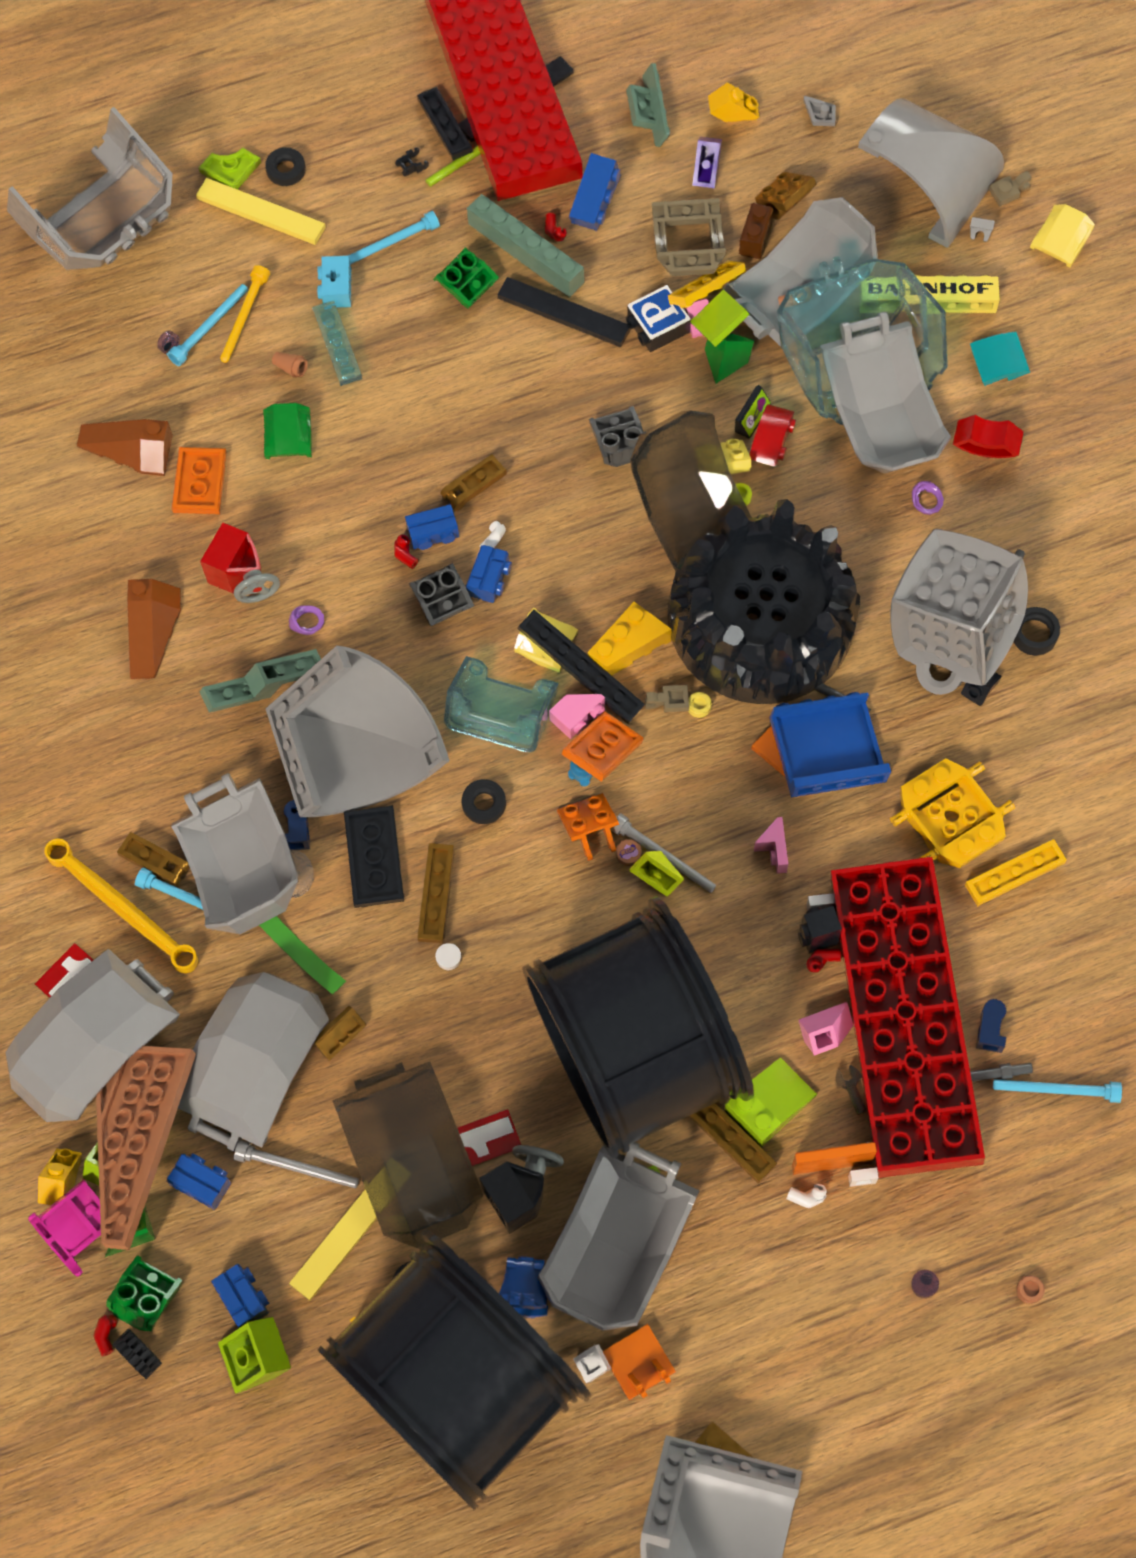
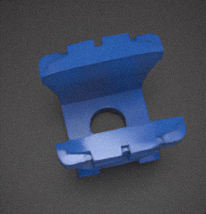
M507 1257L505 1277L499 1294L524 1318L547 1316V1296L538 1279L540 1272L545 1266V1260H535L530 1257H518V1259Z

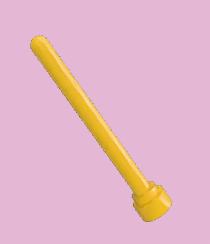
M255 265L250 274L251 286L220 357L223 363H227L232 355L260 286L267 283L270 271L263 266Z

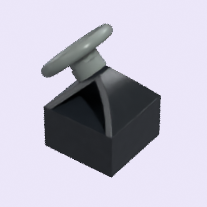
M518 1145L512 1149V1153L518 1159L526 1162L525 1167L506 1161L479 1178L483 1192L509 1234L537 1217L543 1199V1176L546 1167L562 1166L564 1160L560 1155L539 1147Z

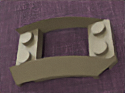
M719 198L652 202L657 259L670 275L713 274L726 255ZM709 223L711 249L668 252L665 226Z

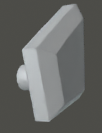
M804 96L803 101L813 126H835L836 105Z

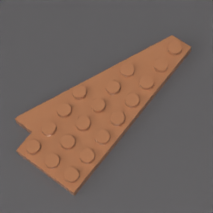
M143 1046L124 1063L96 1095L101 1244L106 1248L130 1250L196 1056L192 1049Z

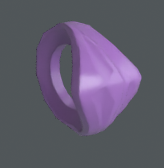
M929 481L916 483L912 490L914 507L923 514L931 515L937 513L943 506L944 501L940 489ZM926 490L935 495L937 506L933 509L922 507L918 496L920 492Z
M304 605L296 607L291 612L289 618L290 629L303 635L316 633L324 624V614L315 606ZM314 613L318 617L319 622L313 628H305L299 626L297 619L302 614Z

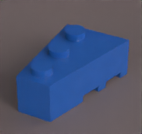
M593 153L590 154L569 215L572 224L595 231L598 230L599 225L603 224L606 216L605 211L612 200L613 193L621 177L616 160Z

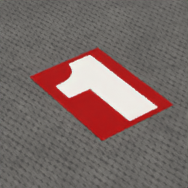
M74 943L35 985L50 998L58 988L94 959Z
M508 1109L453 1129L467 1168L512 1152L515 1146L521 1145Z

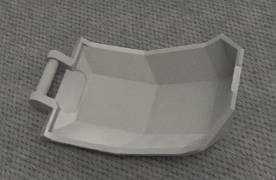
M843 197L813 201L804 217L772 252L735 281L727 283L724 290L749 313V316L743 322L754 331L755 337L762 339L769 335L785 350L829 317L869 274L878 260L875 226ZM800 285H808L812 294L808 301L781 308L778 300L779 296L796 292Z
M886 311L878 313V316L850 324L849 322L841 323L842 339L820 345L836 408L860 462L886 474L938 458L950 441L951 435L944 427L924 381L912 335V325L909 321L889 326V317ZM880 326V330L852 337V332Z
M227 773L221 776V780L193 794L190 792L184 795V800L192 813L173 822L171 827L179 840L195 878L205 915V927L240 935L286 911L298 882V874L285 833L261 779L259 778L237 789L232 777ZM227 788L229 795L200 809L198 802Z
M107 949L58 988L16 1035L7 1049L6 1059L11 1089L46 1122L78 1120L88 1104L124 1063L165 1027L176 1022L180 1016L167 1003L174 995V992L169 987H164L143 968L144 964L138 959L126 965L110 949Z
M266 972L237 978L224 995L193 1049L196 1056L178 1109L192 1115L188 1126L189 1131L202 1133L227 1145V1149L234 1152L239 1140L242 1139L261 1148L267 1142L268 1133L293 1078L318 1035L329 1022V1018L317 994ZM204 1119L229 1132H232V1134L229 1135L225 1132H222L208 1124L203 1123L202 1121Z
M636 1142L630 1144V1150L626 1153V1156L619 1153V1156L612 1158L602 1145L578 1201L538 1276L553 1307L602 1331L637 1326L669 1261L699 1193V1190L675 1179L681 1163L675 1160L671 1162L639 1147L640 1144ZM637 1157L667 1171V1176L635 1162L634 1158Z

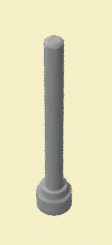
M622 813L616 817L619 825L611 827L610 830L617 835H627L649 851H662L679 872L708 892L712 893L716 884L634 829L632 823L629 822V818Z
M239 1140L234 1154V1160L243 1163L256 1160L352 1188H357L359 1179L356 1177L256 1150L255 1146L251 1145V1142Z

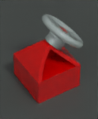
M222 522L200 561L207 582L230 593H234L235 599L242 603H254L269 598L279 589V578L273 574H262L257 550L248 532ZM266 581L273 582L270 588L264 587Z

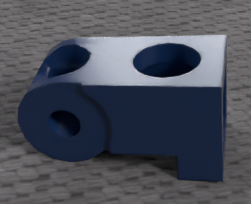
M289 801L284 807V814L289 833H286L285 836L290 851L310 849L308 817H299L295 801Z
M991 999L986 1002L982 1009L976 1043L977 1049L1002 1053L1005 1048L1006 1037L999 1036L1001 1022L1006 1015V1006L1000 1000Z

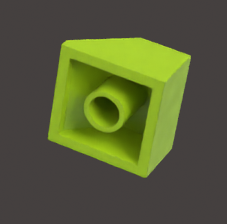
M273 1317L247 1322L218 1342L235 1394L275 1379L291 1369Z

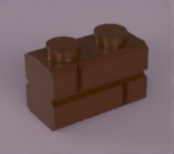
M751 203L740 238V255L761 259L772 224V207Z

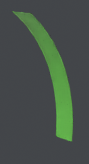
M277 916L259 925L301 968L331 994H334L346 982V980L315 955Z

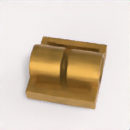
M785 171L780 173L777 179L770 185L764 187L761 193L755 197V201L757 204L772 207V217L779 220L794 205L807 196L817 183L812 176Z

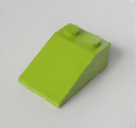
M780 1057L752 1079L754 1087V1097L752 1099L743 1101L740 1097L737 1099L731 1098L730 1102L725 1104L724 1111L762 1148L807 1106L817 1094Z

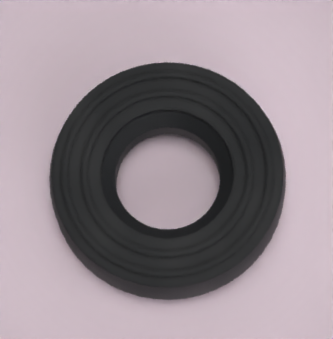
M289 147L274 150L269 154L265 163L268 178L279 186H291L298 183L303 178L306 170L305 161L301 153ZM283 161H290L294 164L293 169L286 173L278 171L277 166Z
M487 779L477 780L469 784L464 790L461 799L462 809L471 821L478 824H490L498 820L504 813L506 796L503 789L496 782ZM483 793L489 794L494 800L493 805L487 810L478 809L474 804V800L478 795Z

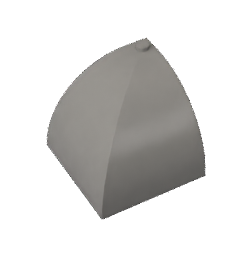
M904 98L893 101L883 110L859 141L858 148L877 158L881 156L890 161L920 186L940 216L930 231L928 238L947 248L986 195L989 185L995 182L1004 169L1003 155L994 144Z
M335 646L266 708L299 817L335 815L385 801L418 785L450 761L439 729L427 707L415 691L388 666L370 655L355 649Z
M666 1435L642 1529L640 1542L641 1558H782L795 1499L799 1492L802 1471Z

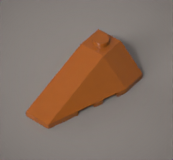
M140 419L81 424L77 447L100 457L110 458L119 465L124 464L134 468V471L141 474L165 476L173 434L168 421Z
M155 579L128 580L127 606L130 678H155L165 654L164 649L173 633L174 623L181 612V589Z

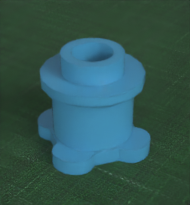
M571 761L568 777L572 780H577L583 787L588 786L592 775Z

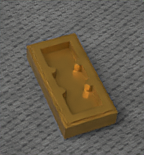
M348 1006L320 1032L314 1045L330 1061L367 1025L351 1006Z

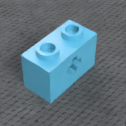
M349 256L322 257V266H318V279L321 280V285L317 286L318 299H322L324 308L351 307V265Z

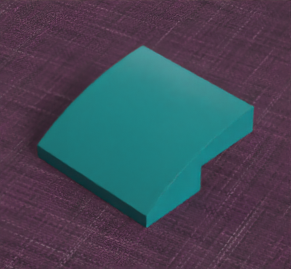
M1017 332L998 334L970 343L984 386L1006 377L1008 381L1031 373Z

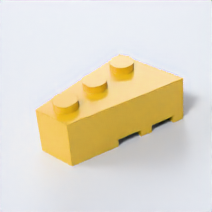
M633 602L587 653L589 657L610 675H614L633 664V661L643 655H649L652 653V650L662 644L666 645L671 642L672 629L636 602Z

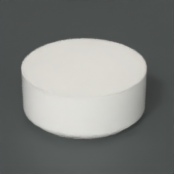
M446 943L437 949L435 956L439 967L444 970H453L461 963V952L456 945Z

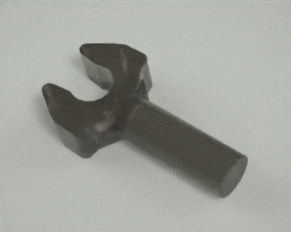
M850 1065L849 1073L852 1079L849 1081L844 1080L840 1070H837L835 1085L838 1089L843 1088L848 1091L857 1115H861L867 1112L857 1089V1083L861 1080L862 1076L858 1069Z

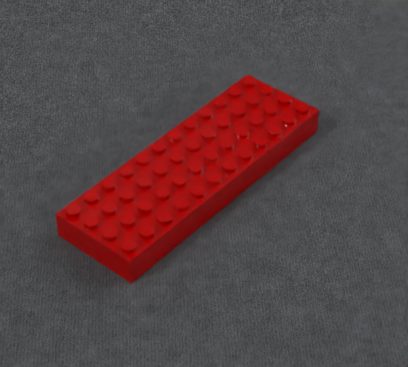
M425 0L497 201L582 179L583 168L580 154L521 1Z
M933 857L831 870L835 910L842 928L840 942L871 1140L875 1143L877 1151L874 1159L878 1178L983 1165L985 1153Z

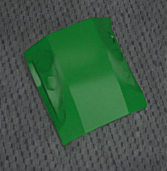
M465 247L433 280L438 281L468 309L499 279V276L483 260L476 257Z
M298 403L272 404L263 409L265 459H270V457L306 455L307 457H312L310 407Z
M137 1255L122 1274L115 1289L107 1299L106 1306L118 1319L140 1331H153L156 1322L180 1289L183 1280L171 1277L142 1261V1257Z

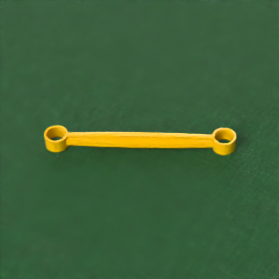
M58 838L47 843L44 852L51 865L55 867L64 866L122 919L171 956L172 964L178 972L187 974L197 968L199 959L193 947L179 945L125 896L75 858L65 840ZM59 846L66 847L67 852L61 859L51 858L50 854L54 848ZM183 952L193 954V961L187 966H179L176 963L177 957Z

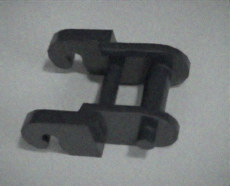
M418 147L414 148V152L412 149L406 151V155L395 161V165L397 167L401 166L403 169V176H408L414 172L419 173L429 166L427 160L424 161V165L421 162H412L411 159L420 152ZM407 162L411 164L408 167H406L405 163Z

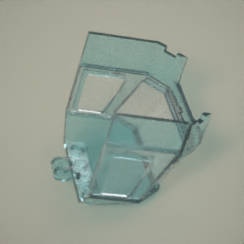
M837 256L833 258L835 273L830 274L828 264L823 261L819 264L822 278L788 290L777 310L781 348L805 396L818 414L824 418L829 417L834 419L836 423L843 425L840 416L834 409L836 405L820 345L842 339L841 323L849 322L850 324L878 316V313L884 311L888 314L889 326L909 321L912 325V335L928 390L933 387L931 382L938 373L942 375L948 367L945 310L905 263L870 259L843 270L842 261ZM880 326L852 332V337L880 330Z

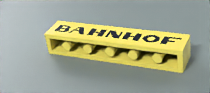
M867 275L858 287L859 312L996 313L1000 301L998 277L988 275L981 277L965 275Z

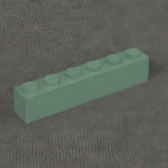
M483 194L467 207L468 224L569 298L584 284L583 266Z

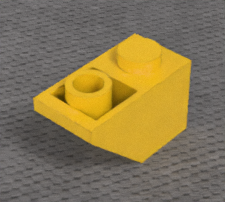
M728 82L708 95L710 114L724 122L757 120L759 118L757 99Z
M57 1148L38 1177V1203L53 1205L74 1187L82 1153L70 1149Z

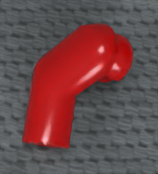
M547 213L545 215V234L555 242L563 241L567 236L566 229L561 230V226H556V214Z
M815 950L807 960V969L810 972L817 973L827 962H840L841 950Z
M113 1314L101 1316L94 1331V1339L102 1357L114 1352L108 1337L110 1330L114 1329L118 1324L117 1318Z

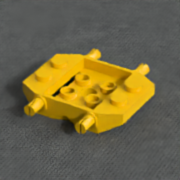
M945 758L901 786V811L890 817V821L896 827L907 820L921 834L930 851L919 858L933 857V861L937 859L940 863L961 868L1005 839L1003 817L1014 810L1015 805L1012 804L1011 800H1008L1000 807L993 805L973 779L974 776L985 770L984 765L980 761L970 768H965ZM957 784L958 787L954 788L953 790L943 795L936 801L932 802L925 808L921 809L920 811L917 809L919 806L926 803L927 801L937 796L941 792L945 791L952 785ZM949 811L955 812L958 819L954 822L948 821L945 818V813Z

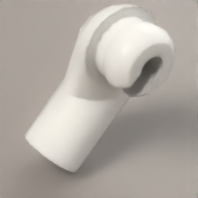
M499 521L492 522L489 526V530L492 533L480 544V547L481 545H486L494 548L506 532L504 524H500Z
M816 1184L814 1188L806 1192L791 1187L786 1199L805 1208H811L826 1199L827 1189L822 1184Z

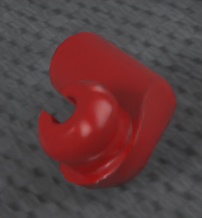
M401 534L394 542V555L403 564L414 569L419 560L409 553V537Z

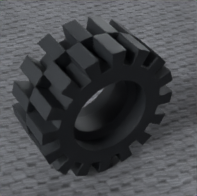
M129 1328L112 1344L145 1379L162 1364L156 1355Z

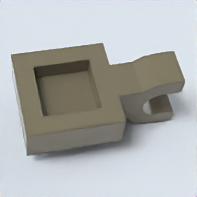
M1028 171L1020 174L1014 181L1008 176L990 184L989 191L1000 207L1020 198V191L1030 188L1028 181L1032 177Z
M687 685L663 686L662 693L647 692L645 698L646 709H655L663 706L664 712L688 711Z

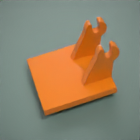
M603 793L557 809V813L571 841L580 839L588 861L593 860L586 834L603 829L611 853L616 851L610 828L619 825V822Z
M648 1324L603 1351L614 1376L629 1401L638 1395L642 1398L647 1397L646 1390L661 1381H664L666 1384L670 1383L671 1379L669 1376L676 1373Z

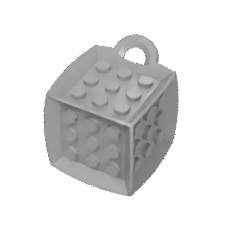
M934 529L918 548L905 569L892 597L890 625L898 655L916 665L917 678L927 691L938 695L947 694L956 690L962 682L982 686L993 676L1007 655L1025 616L1028 599V580L1023 558L984 540L941 529ZM930 664H935L952 671L950 677L945 681L935 680L930 674Z

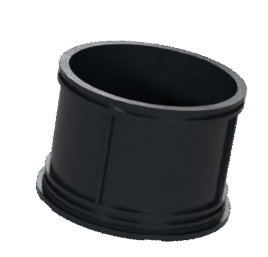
M658 896L649 899L648 907L642 913L637 912L633 914L632 920L544 962L537 959L533 962V968L529 964L522 967L531 996L561 1064L593 1128L612 1158L619 1156L618 1150L626 1153L630 1150V1144L718 1101L725 1105L730 1102V1097L732 1099L740 1097L743 1101H748L754 1097V1087L743 1051L730 1026L728 1015L716 989L678 920L673 917L665 902Z
M424 1229L420 1236L425 1243H421L418 1246L420 1252L416 1253L413 1251L409 1255L412 1261L335 1340L331 1336L326 1340L330 1344L326 1349L320 1346L317 1350L475 1511L478 1508L475 1501L479 1497L483 1501L487 1498L484 1493L487 1488L560 1411L566 1413L570 1409L567 1405L569 1401L575 1404L578 1401L577 1397L587 1402L592 1395L568 1364L549 1347L550 1345L477 1271L463 1258L460 1259L434 1233Z

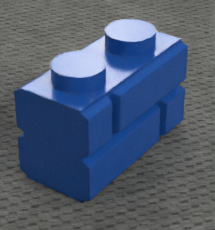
M451 504L405 516L413 549L425 550L430 548L432 544L440 542L448 544L459 537L458 526Z
M481 545L466 585L470 597L494 603L497 595H502L504 589L503 577L504 575H509L512 567L507 551Z
M192 1153L190 1157L182 1154L175 1168L169 1174L167 1183L209 1208L216 1210L231 1185L230 1180L226 1177L228 1173L217 1166H214L213 1169L205 1166L204 1163L206 1161L196 1154Z
M236 1264L211 1281L238 1328L247 1322L259 1320L266 1316L269 1312L265 1306L270 1304L262 1290L256 1292L252 1285L256 1279L250 1269L247 1267L243 1270L240 1264Z

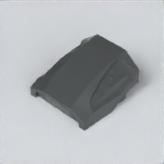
M634 406L629 407L628 410L596 419H589L604 464L614 467L639 461L649 451V446Z
M453 563L409 583L430 626L474 607L471 597Z

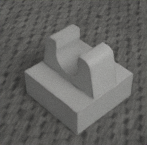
M972 217L970 238L974 240L976 233L982 232L984 234L983 242H987L993 231L995 221Z

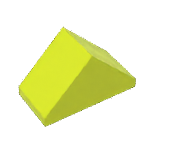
M662 851L645 852L629 869L631 873L666 897L684 881L683 876Z

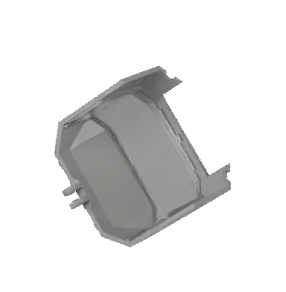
M115 107L110 109L107 130L102 137L104 143L99 148L94 146L91 149L93 155L108 172L82 193L75 195L72 201L46 220L37 208L33 210L13 186L8 190L7 212L36 243L66 270L101 267L105 263L111 264L118 257V252L122 249L126 251L131 248L138 236H146L152 230L151 226L157 221L162 223L170 215L168 212L171 206L172 172Z

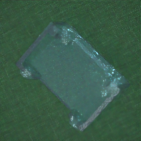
M466 656L447 690L444 723L455 732L523 752H533L536 750L549 717V710H551L559 683L540 679L535 682L532 690L488 678L486 664L478 659Z

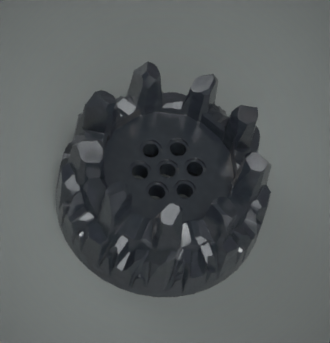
M788 499L778 500L771 516L759 514L757 517L747 518L742 508L734 505L724 517L718 520L712 533H706L705 536L698 538L691 546L688 554H685L680 559L669 596L668 627L672 629L671 639L680 659L687 669L707 687L725 697L741 702L776 704L797 699L814 691L819 685L824 684L841 666L850 649L860 608V595L857 593L852 571L846 562H842V549L837 543V527L829 525L821 528L818 532H813L810 526L797 524L794 521L795 507ZM751 574H755L760 579L752 580L748 576ZM781 576L784 578V581H776L773 577ZM738 593H742L746 595L747 598L739 599L735 595ZM769 595L771 600L765 601L760 596ZM792 596L796 599V601L789 602L785 599V597ZM755 614L759 619L751 620L747 615ZM779 615L783 620L775 621L772 616Z

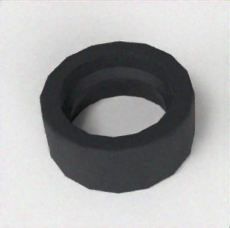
M1027 608L1020 629L1013 641L1020 651L1028 655L1038 656L1048 653L1053 649L1060 635L1058 618L1045 608ZM1031 620L1044 623L1050 629L1048 640L1032 642L1022 634L1023 624Z

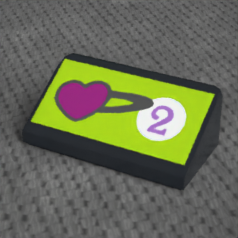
M760 385L755 387L735 419V432L749 439L757 429L767 404L771 405L769 398Z

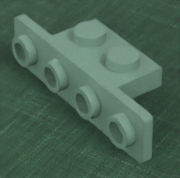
M651 63L642 76L644 87L630 84L626 92L632 125L652 129L655 146L660 147L668 139L670 129L667 124L666 109L664 108L663 92L660 87L657 66Z

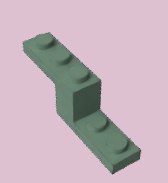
M314 649L259 662L250 669L245 677L204 686L199 692L209 713L271 698L282 684L297 681L319 662L321 658L317 650Z

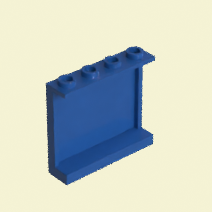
M852 692L842 697L827 696L822 700L816 701L806 699L797 704L781 703L773 707L769 719L791 798L885 783L888 780L891 769L889 763H883L866 705L869 697L868 692L861 694L859 692Z

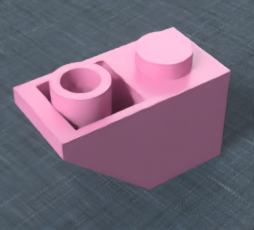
M602 694L565 695L549 710L550 721L568 738L572 739L588 726L587 723L593 718L596 719L604 712L605 697Z
M847 1002L798 1020L804 1042L814 1055L838 1047L853 1027Z

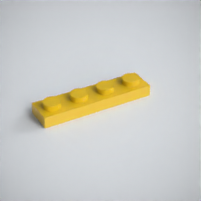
M736 261L722 263L713 274H704L669 294V304L679 305L680 308L692 306L693 302L707 297L708 293L713 290L721 289L723 284L736 280L737 276L746 271L745 263Z
M1053 839L967 881L965 887L978 907L1065 864L1067 859Z

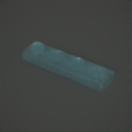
M330 301L312 307L340 386L361 380L362 375L335 302Z

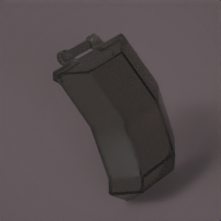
M692 410L681 411L639 435L630 459L631 471L647 517L676 572L680 559L685 554H688L691 546L698 538L705 536L706 533L711 534L718 520L724 517L734 505L741 507L747 518L752 517L730 475L715 428V416L713 414Z
M430 1061L407 1071L402 1062L398 1063L393 1069L363 1081L361 1079L354 1081L357 1091L332 1100L384 1236L418 1248L421 1243H425L420 1236L424 1229H428L442 1239L468 1228L483 1193Z

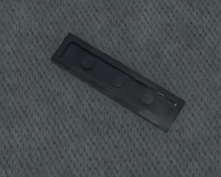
M435 87L418 94V102L452 160L472 153L471 144L438 88Z

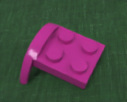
M84 1179L39 1216L35 1212L28 1216L29 1222L77 1277L83 1271L74 1257L101 1235L100 1198Z

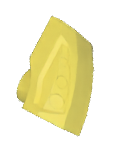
M1054 205L1045 223L1032 241L1030 248L1033 250L1036 248L1066 263V266L1071 267L1093 231L1095 224L1085 213L1069 205Z
M532 608L531 611L528 613V615H529L533 610H536V608ZM538 612L571 641L577 636L578 629ZM519 632L514 648L515 653L530 659L537 665L560 673L562 667L522 632Z

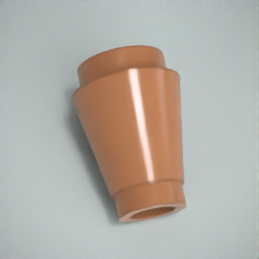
M276 352L272 358L273 365H276L294 378L302 377L307 371L308 362L301 355Z

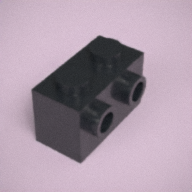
M830 906L824 909L815 907L804 914L798 937L801 946H806L809 954L817 949H826L838 945L842 928L834 907Z

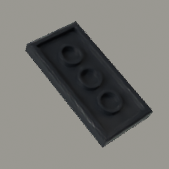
M393 805L344 812L354 908L404 902Z

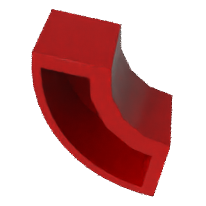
M767 404L749 454L751 460L776 467L779 460H784L787 447H784L786 438L789 433H793L796 425V420L793 419L794 411Z
M975 414L958 420L953 445L977 456L1011 458L1019 456L1024 431L1009 420L990 421Z

